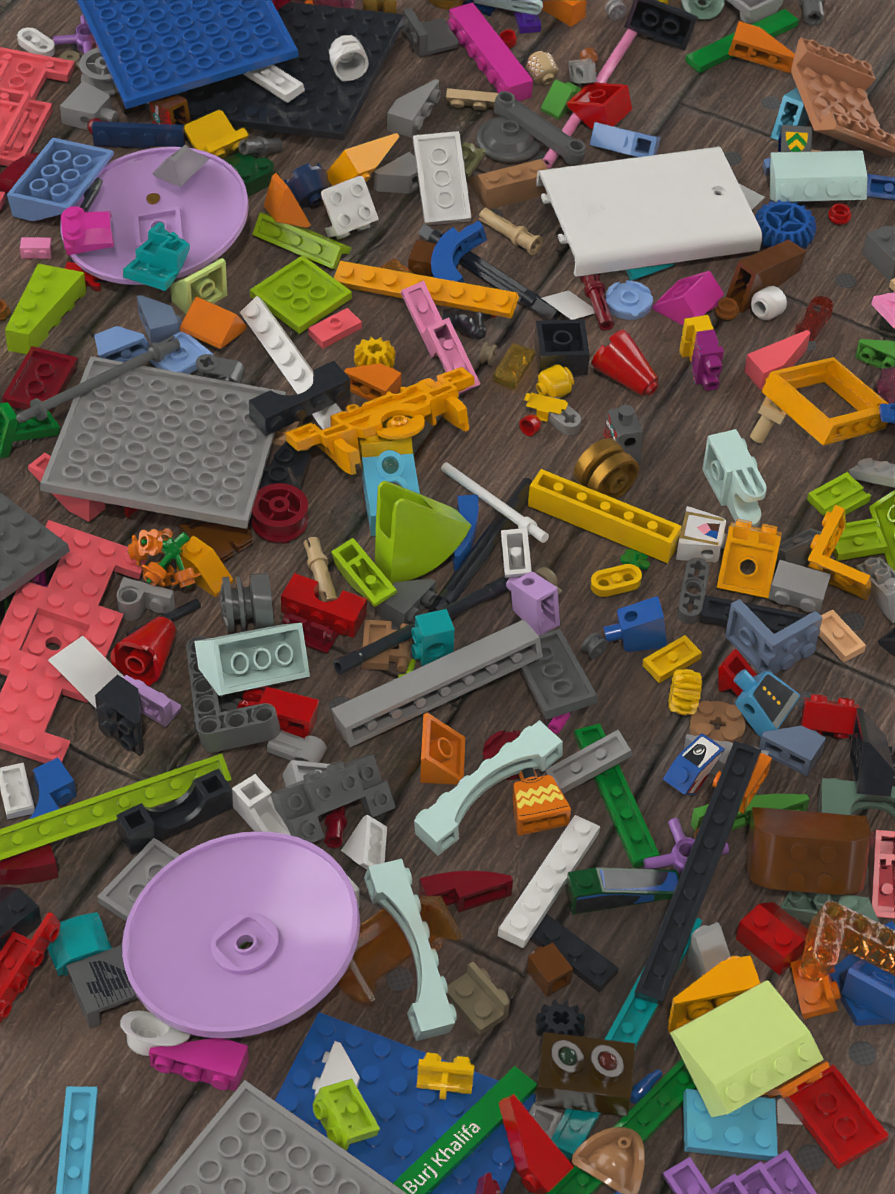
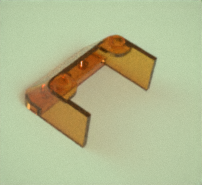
M418 895L421 904V911L419 913L422 922L425 921L428 925L430 932L428 941L431 949L437 951L443 946L442 942L446 939L460 940L463 938L441 896ZM382 909L360 925L357 946L352 960L337 983L353 1001L373 1002L375 1000L373 996L375 994L374 989L377 987L375 981L412 956L404 933L386 909Z

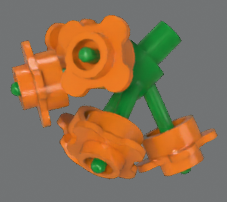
M165 528L163 531L151 529L147 532V530H141L138 540L136 535H132V544H128V554L131 560H136L138 567L141 566V561L148 560L149 554L152 556L158 553L165 554L161 561L150 562L148 566L144 564L141 566L144 571L143 578L147 583L153 586L158 584L161 587L179 584L180 588H190L195 583L194 578L201 575L200 573L195 574L193 567L185 569L182 563L180 553L183 550L181 547L190 540L185 532H182L175 539L172 538L173 532L168 528ZM173 559L176 560L179 572L174 573V568L170 565Z

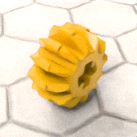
M370 337L369 341L362 339L361 343L356 345L355 366L381 363L393 368L395 364L394 347L390 345V341L383 342L381 337L377 340Z
M678 669L674 672L668 700V707L671 712L680 715L695 714L699 706L702 690V676L700 673L689 669Z

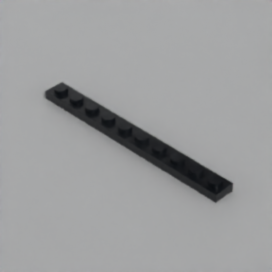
M734 741L636 987L635 996L663 1006L761 755L760 749Z

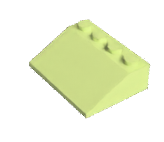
M768 980L670 1032L711 1117L733 1112L824 1060L810 1031Z

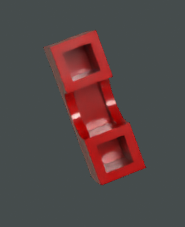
M294 573L281 594V612L287 614L295 613L296 616L307 619L310 623L313 621L326 627L331 626L332 630L340 635L354 638L367 616V598L343 590L336 600L323 602L319 600V582Z

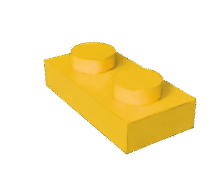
M684 635L644 658L642 666L658 683H661L673 676L676 670H683L700 660L702 652Z

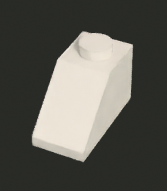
M527 528L501 530L505 578L519 577L531 572Z

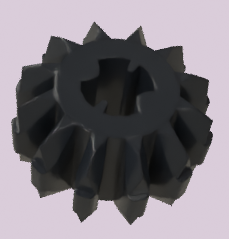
M554 998L551 1006L544 1004L541 1007V1013H538L535 1018L537 1025L535 1032L537 1036L542 1037L541 1042L543 1040V1032L579 1037L585 1035V1016L579 1013L578 1005L569 1007L567 999L563 1004H559Z

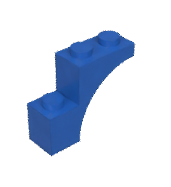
M58 757L33 769L35 785L39 791V800L35 811L29 819L58 810L59 805H65L77 797L74 779Z

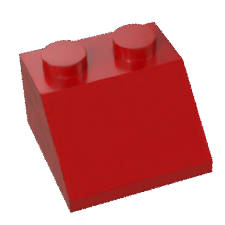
M591 82L567 102L568 108L590 129L594 128L595 122L615 126L632 110L628 85Z
M775 902L758 904L740 921L736 940L781 976L791 966L790 962L797 961L818 941V937Z

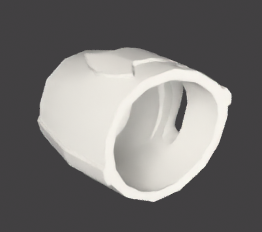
M344 35L335 39L331 49H329L330 62L336 75L341 81H350L361 77L366 72L369 64L362 44L352 35Z

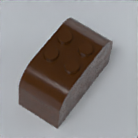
M752 807L746 858L749 878L760 886L775 890L851 895L861 892L865 885L871 837L867 816Z

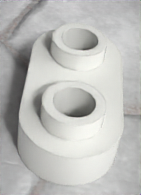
M24 28L18 32L19 46L29 53L50 57L55 54L54 41L38 30Z

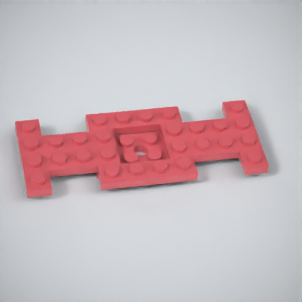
M0 47V165L9 166L22 156L31 153L53 111L52 103L36 101L35 99L46 78L68 82L75 69L74 61ZM0 192L1 210L6 201L5 192Z
M48 520L45 527L65 541L70 552L60 558L47 588L27 582L16 590L0 625V674L8 676L0 692V749L42 763H47L58 757L63 763L70 746V740L46 733L47 727L62 695L88 703V700L48 659L81 636H84L107 658L122 622L123 613L99 605L114 571L139 580L143 572L141 566L145 565L147 560L141 561V566L138 567L136 560L130 559L127 546ZM56 643L60 646V649L50 650L46 645Z

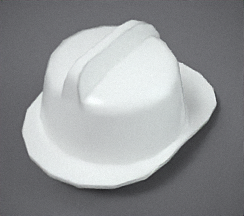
M148 1011L128 1012L120 1020L121 1028L127 1034L128 1046L132 1051L143 1056H149L151 1047L178 1045L187 1041L191 1036L189 1033L167 1025Z

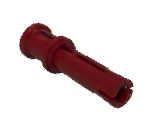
M601 274L579 276L581 282L585 285L584 293L591 300L600 330H611L614 321L604 296L606 288L604 283L600 281Z

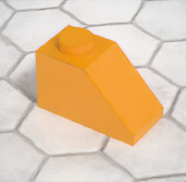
M193 535L181 547L183 552L180 553L184 568L193 567L195 574H201L194 578L196 585L216 598L221 590L222 577L229 576L230 585L233 583L232 576L210 546Z

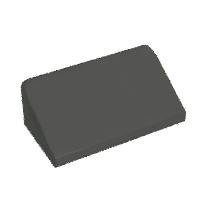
M809 528L780 542L777 554L778 561L782 560L796 565L809 562L808 558L813 550L810 548L812 540L816 534L820 535L821 532Z

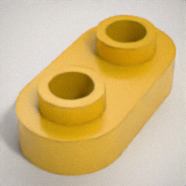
M632 564L599 570L592 575L590 588L595 595L600 597L633 591L641 584L642 572L637 566Z

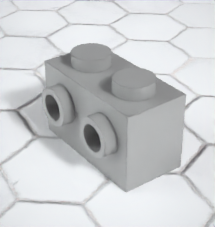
M779 560L768 599L782 605L787 604L801 608L806 612L816 611L819 614L831 574Z

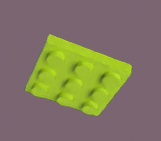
M302 255L250 289V297L254 299L258 296L272 314L300 334L351 300L352 291Z

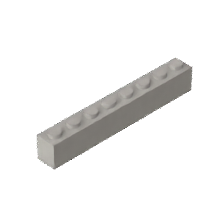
M521 620L332 708L336 729L349 747L355 746L542 658L540 637L525 620Z

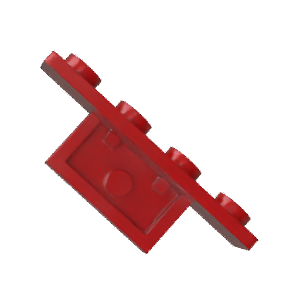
M51 912L47 913L31 940L13 931L0 952V1023L2 1019H5L10 1014L12 1003L17 995L26 988L28 978L34 968L41 964L44 952L50 942L55 941L58 937L61 924L55 914Z

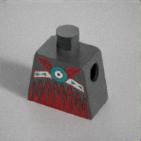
M622 405L620 408L609 410L603 429L605 439H614L623 447L625 453L630 454L638 464L641 463L643 433L633 407Z

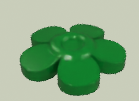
M627 549L620 558L623 564H632L644 570L650 566V563L647 561L648 556L639 551L635 552L633 549Z

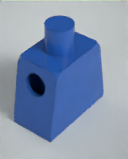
M658 596L618 609V624L603 627L606 640L611 642L622 639L626 652L660 649L667 646L664 616Z

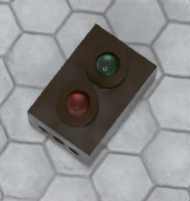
M543 1032L535 1105L628 1116L635 1043Z

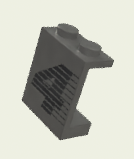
M122 945L66 965L69 982L89 1029L101 1025L99 1012L138 998L125 971Z

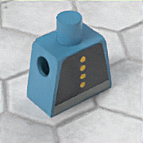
M744 669L733 680L743 690L735 701L736 707L760 738L766 731L778 730L800 698V695L769 671L752 677Z

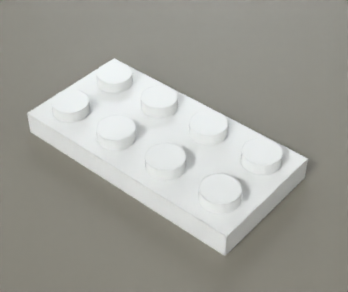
M459 131L413 136L424 224L430 226L471 221Z

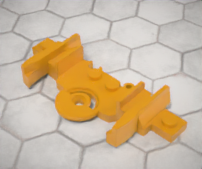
M459 367L438 375L437 382L427 378L414 385L400 387L401 393L392 394L388 391L386 395L365 402L361 407L357 404H351L346 407L347 412L341 411L330 415L331 427L321 430L315 424L309 423L285 432L286 441L297 451L307 450L313 445H317L342 470L351 475L356 474L355 465L361 463L358 437L368 438L378 435L390 440L406 439L418 434L424 428L425 420L432 426L436 425V416L441 415L461 430L468 431L467 407L458 399V392L475 385L474 376L463 367ZM390 419V420L387 422V424H386V425H387V428H384V429H383V428H382V423H383L384 421Z

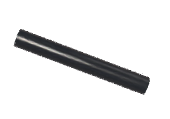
M196 598L159 617H166L173 622L201 608V604ZM147 623L127 632L126 635L129 636Z

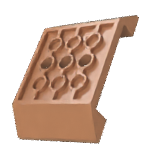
M801 37L798 40L791 73L814 131L882 157H895V134L892 135L884 132L879 127L880 124L876 120L874 110L865 92L876 79L872 66L864 60L859 61L849 54L839 53L832 47H824L814 40H807Z

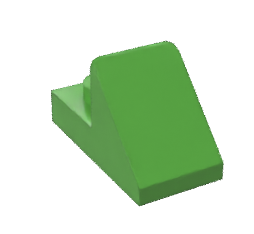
M556 79L541 106V111L559 120L571 110L568 108L567 102L582 89L570 82L563 83Z

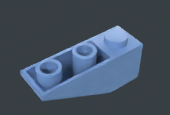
M595 122L590 145L632 156L644 157L657 155L661 137Z

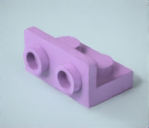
M128 675L124 677L125 680L138 688L141 713L166 727L181 711V705L168 698L165 694L152 689L141 680H135Z

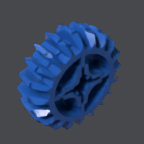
M778 199L776 203L769 201L768 205H762L761 209L757 210L755 214L762 232L761 243H763L764 248L790 240L799 247L807 249V246L814 239V234L816 233L815 217L812 216L810 210H806L805 205L798 206L797 202L789 203L788 200L781 202Z

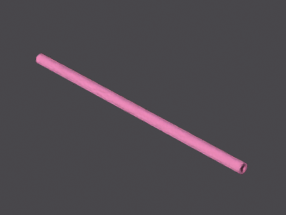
M630 29L626 31L597 75L596 82H607L638 32ZM573 112L562 131L571 137L580 124L581 119ZM551 148L543 158L547 168H551L559 156Z

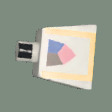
M687 506L676 560L689 561L692 558H702L707 562H717L720 550L725 549L727 534L724 533L726 520Z

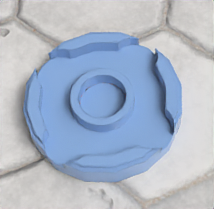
M626 281V283L621 284L620 282L614 283L608 288L605 295L610 313L625 320H636L646 316L653 305V296H651L649 288L636 281Z

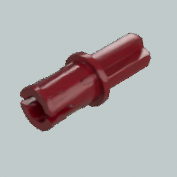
M346 804L329 811V815L325 818V826L327 828L324 843L330 848H338L343 844V830L347 826V819L344 817Z

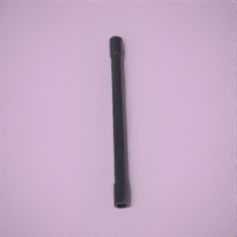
M502 576L486 584L483 588L439 610L447 609L451 619L489 599H494L510 591L506 587L509 578ZM415 622L335 659L333 665L336 672L342 675L360 666L363 662L413 638L411 629L415 627Z

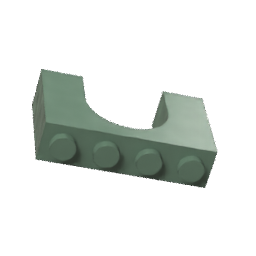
M822 778L818 793V812L853 815L864 809H878L895 818V787L892 786L891 797L857 794L854 781Z

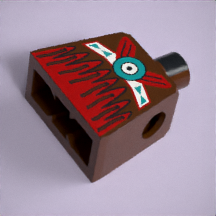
M174 94L147 102L146 108L151 114L152 124L185 126L191 122L188 103L185 98Z

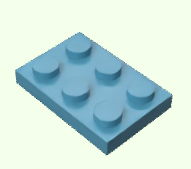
M693 1089L685 1090L683 1093L685 1152L765 1161L778 1156L775 1099L757 1097L729 1114L711 1117L699 1091Z

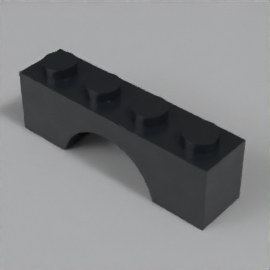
M335 361L329 362L313 370V384L303 393L281 395L269 390L250 399L249 418L267 436L350 397L351 379Z
M218 768L194 779L189 789L179 799L166 806L150 808L141 803L116 814L118 834L132 855L144 849L153 838L162 841L232 809V788Z

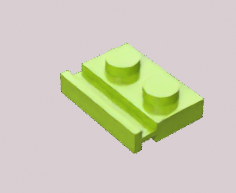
M846 472L809 492L807 500L823 516L828 511L832 512L835 505L844 508L845 515L869 503L871 495L869 493L866 494L863 491L864 488Z
M873 518L846 523V527L833 553L836 560L840 561L886 553L888 546L880 528L876 525V519Z

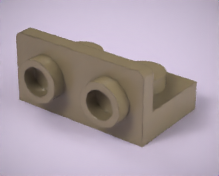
M473 961L467 965L466 974L447 986V999L479 1036L508 1018L510 1001L507 994L501 988L497 989L491 982L487 971L484 968H479Z

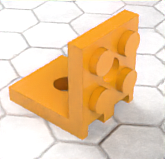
M835 505L832 512L828 511L822 521L824 528L821 534H816L812 540L810 548L813 550L808 558L810 562L808 567L831 574L828 584L867 601L871 594V576L830 558L846 527L845 509Z
M737 519L736 523L731 522L729 525L717 588L769 598L782 532L777 531V526L762 524V528L751 526L752 521ZM746 559L752 560L756 565L755 571L751 574L743 573L740 569L742 561Z

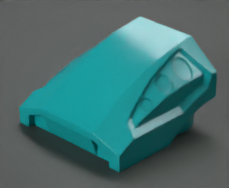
M98 912L83 914L61 921L58 937L55 941L50 942L47 947L58 976H68L66 965L112 949Z

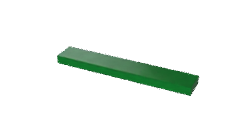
M783 9L751 25L760 27L774 38L797 27L799 19L786 9ZM735 32L686 55L685 62L698 73H701L734 57L728 53Z
M600 723L574 730V737L580 750L606 737ZM619 764L593 777L633 869L644 866L645 858L660 856Z

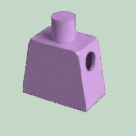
M529 572L520 578L510 577L508 579L506 587L511 591L514 612L522 620H525L537 635L547 633L560 625L558 588L534 572Z

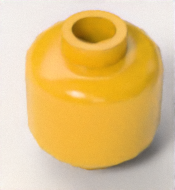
M554 365L539 373L536 389L540 395L561 398L572 391L574 378L567 367L563 368L561 365Z

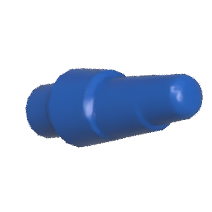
M656 1069L636 1083L631 1091L630 1102L637 1104L660 1079L662 1071Z

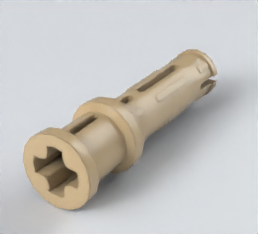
M484 208L480 212L479 221L511 239L513 245L523 247L532 256L541 249L543 244L541 236L531 234L524 226L512 224L488 208Z

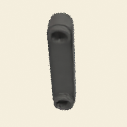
M507 91L498 93L494 102V112L497 115L517 122L520 128L564 157L568 164L578 165L581 163L586 150L585 144L582 141L573 139L515 99L512 93Z

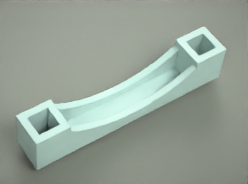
M540 720L533 726L526 727L512 743H506L493 758L483 761L479 769L473 774L463 777L458 786L453 790L443 793L429 809H423L419 812L414 820L415 834L439 856L459 840L458 826L471 805L484 792L500 781L520 773L525 768L539 769L543 772L563 756L562 740Z
M402 859L368 866L364 879L372 904L379 903L397 922L408 941L415 962L417 995L415 1003H412L407 1013L415 1040L420 1041L450 1033L457 1020L456 1010L453 1004L448 1002L446 996L448 992L447 983L444 976L439 975L437 969L439 965L436 950L430 947L428 941L430 938L429 928L425 921L422 922L419 913L421 911L420 900L417 894L413 895L411 889V872L409 868L404 867Z

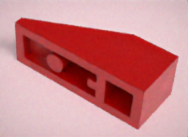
M514 1094L503 1098L499 1102V1107L516 1170L522 1177V1183L531 1193H547L574 1167Z

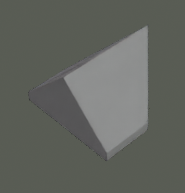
M184 145L168 157L152 174L159 179L182 187L209 158Z

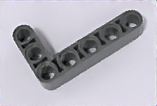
M205 636L191 638L186 645L196 729L203 749L208 752H218L275 739L280 734L281 727L273 705L264 703L225 712L222 711L221 696L216 693L198 668L194 641L208 638Z

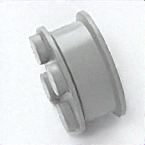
M95 48L86 52L79 62L82 72L81 83L84 81L108 95H115L114 82L99 49Z

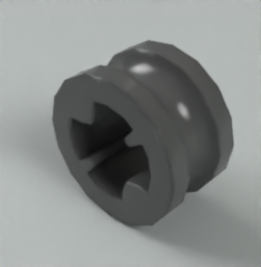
M594 632L583 642L581 650L584 653H588L591 659H596L605 651L608 641L604 638L601 639V635Z

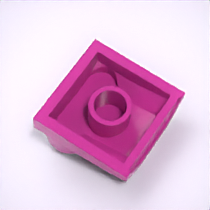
M74 206L64 210L61 214V225L67 255L114 247L111 211L84 212L82 208Z

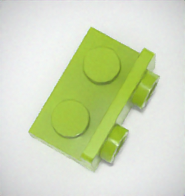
M352 1078L319 1089L313 1102V1112L315 1117L324 1126L328 1139L347 1151L350 1144L377 1136L380 1128Z

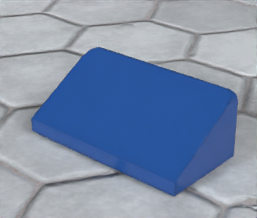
M867 174V197L895 201V177Z

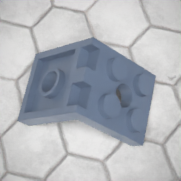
M738 599L731 603L725 637L759 673L769 671L775 674L782 669H789L796 661L803 657L808 658L815 652L822 617L814 611L773 634Z

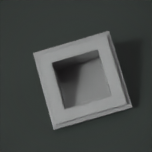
M533 1103L529 1113L552 1139L562 1118V1113Z

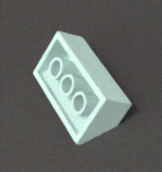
M863 151L771 152L770 199L775 202L778 199L781 202H786L787 200L789 202L867 200V172Z
M302 623L282 624L194 641L198 668L218 695L310 676Z

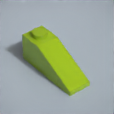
M354 538L331 551L336 569L350 586L364 598H367L373 606H378L397 593L395 587Z

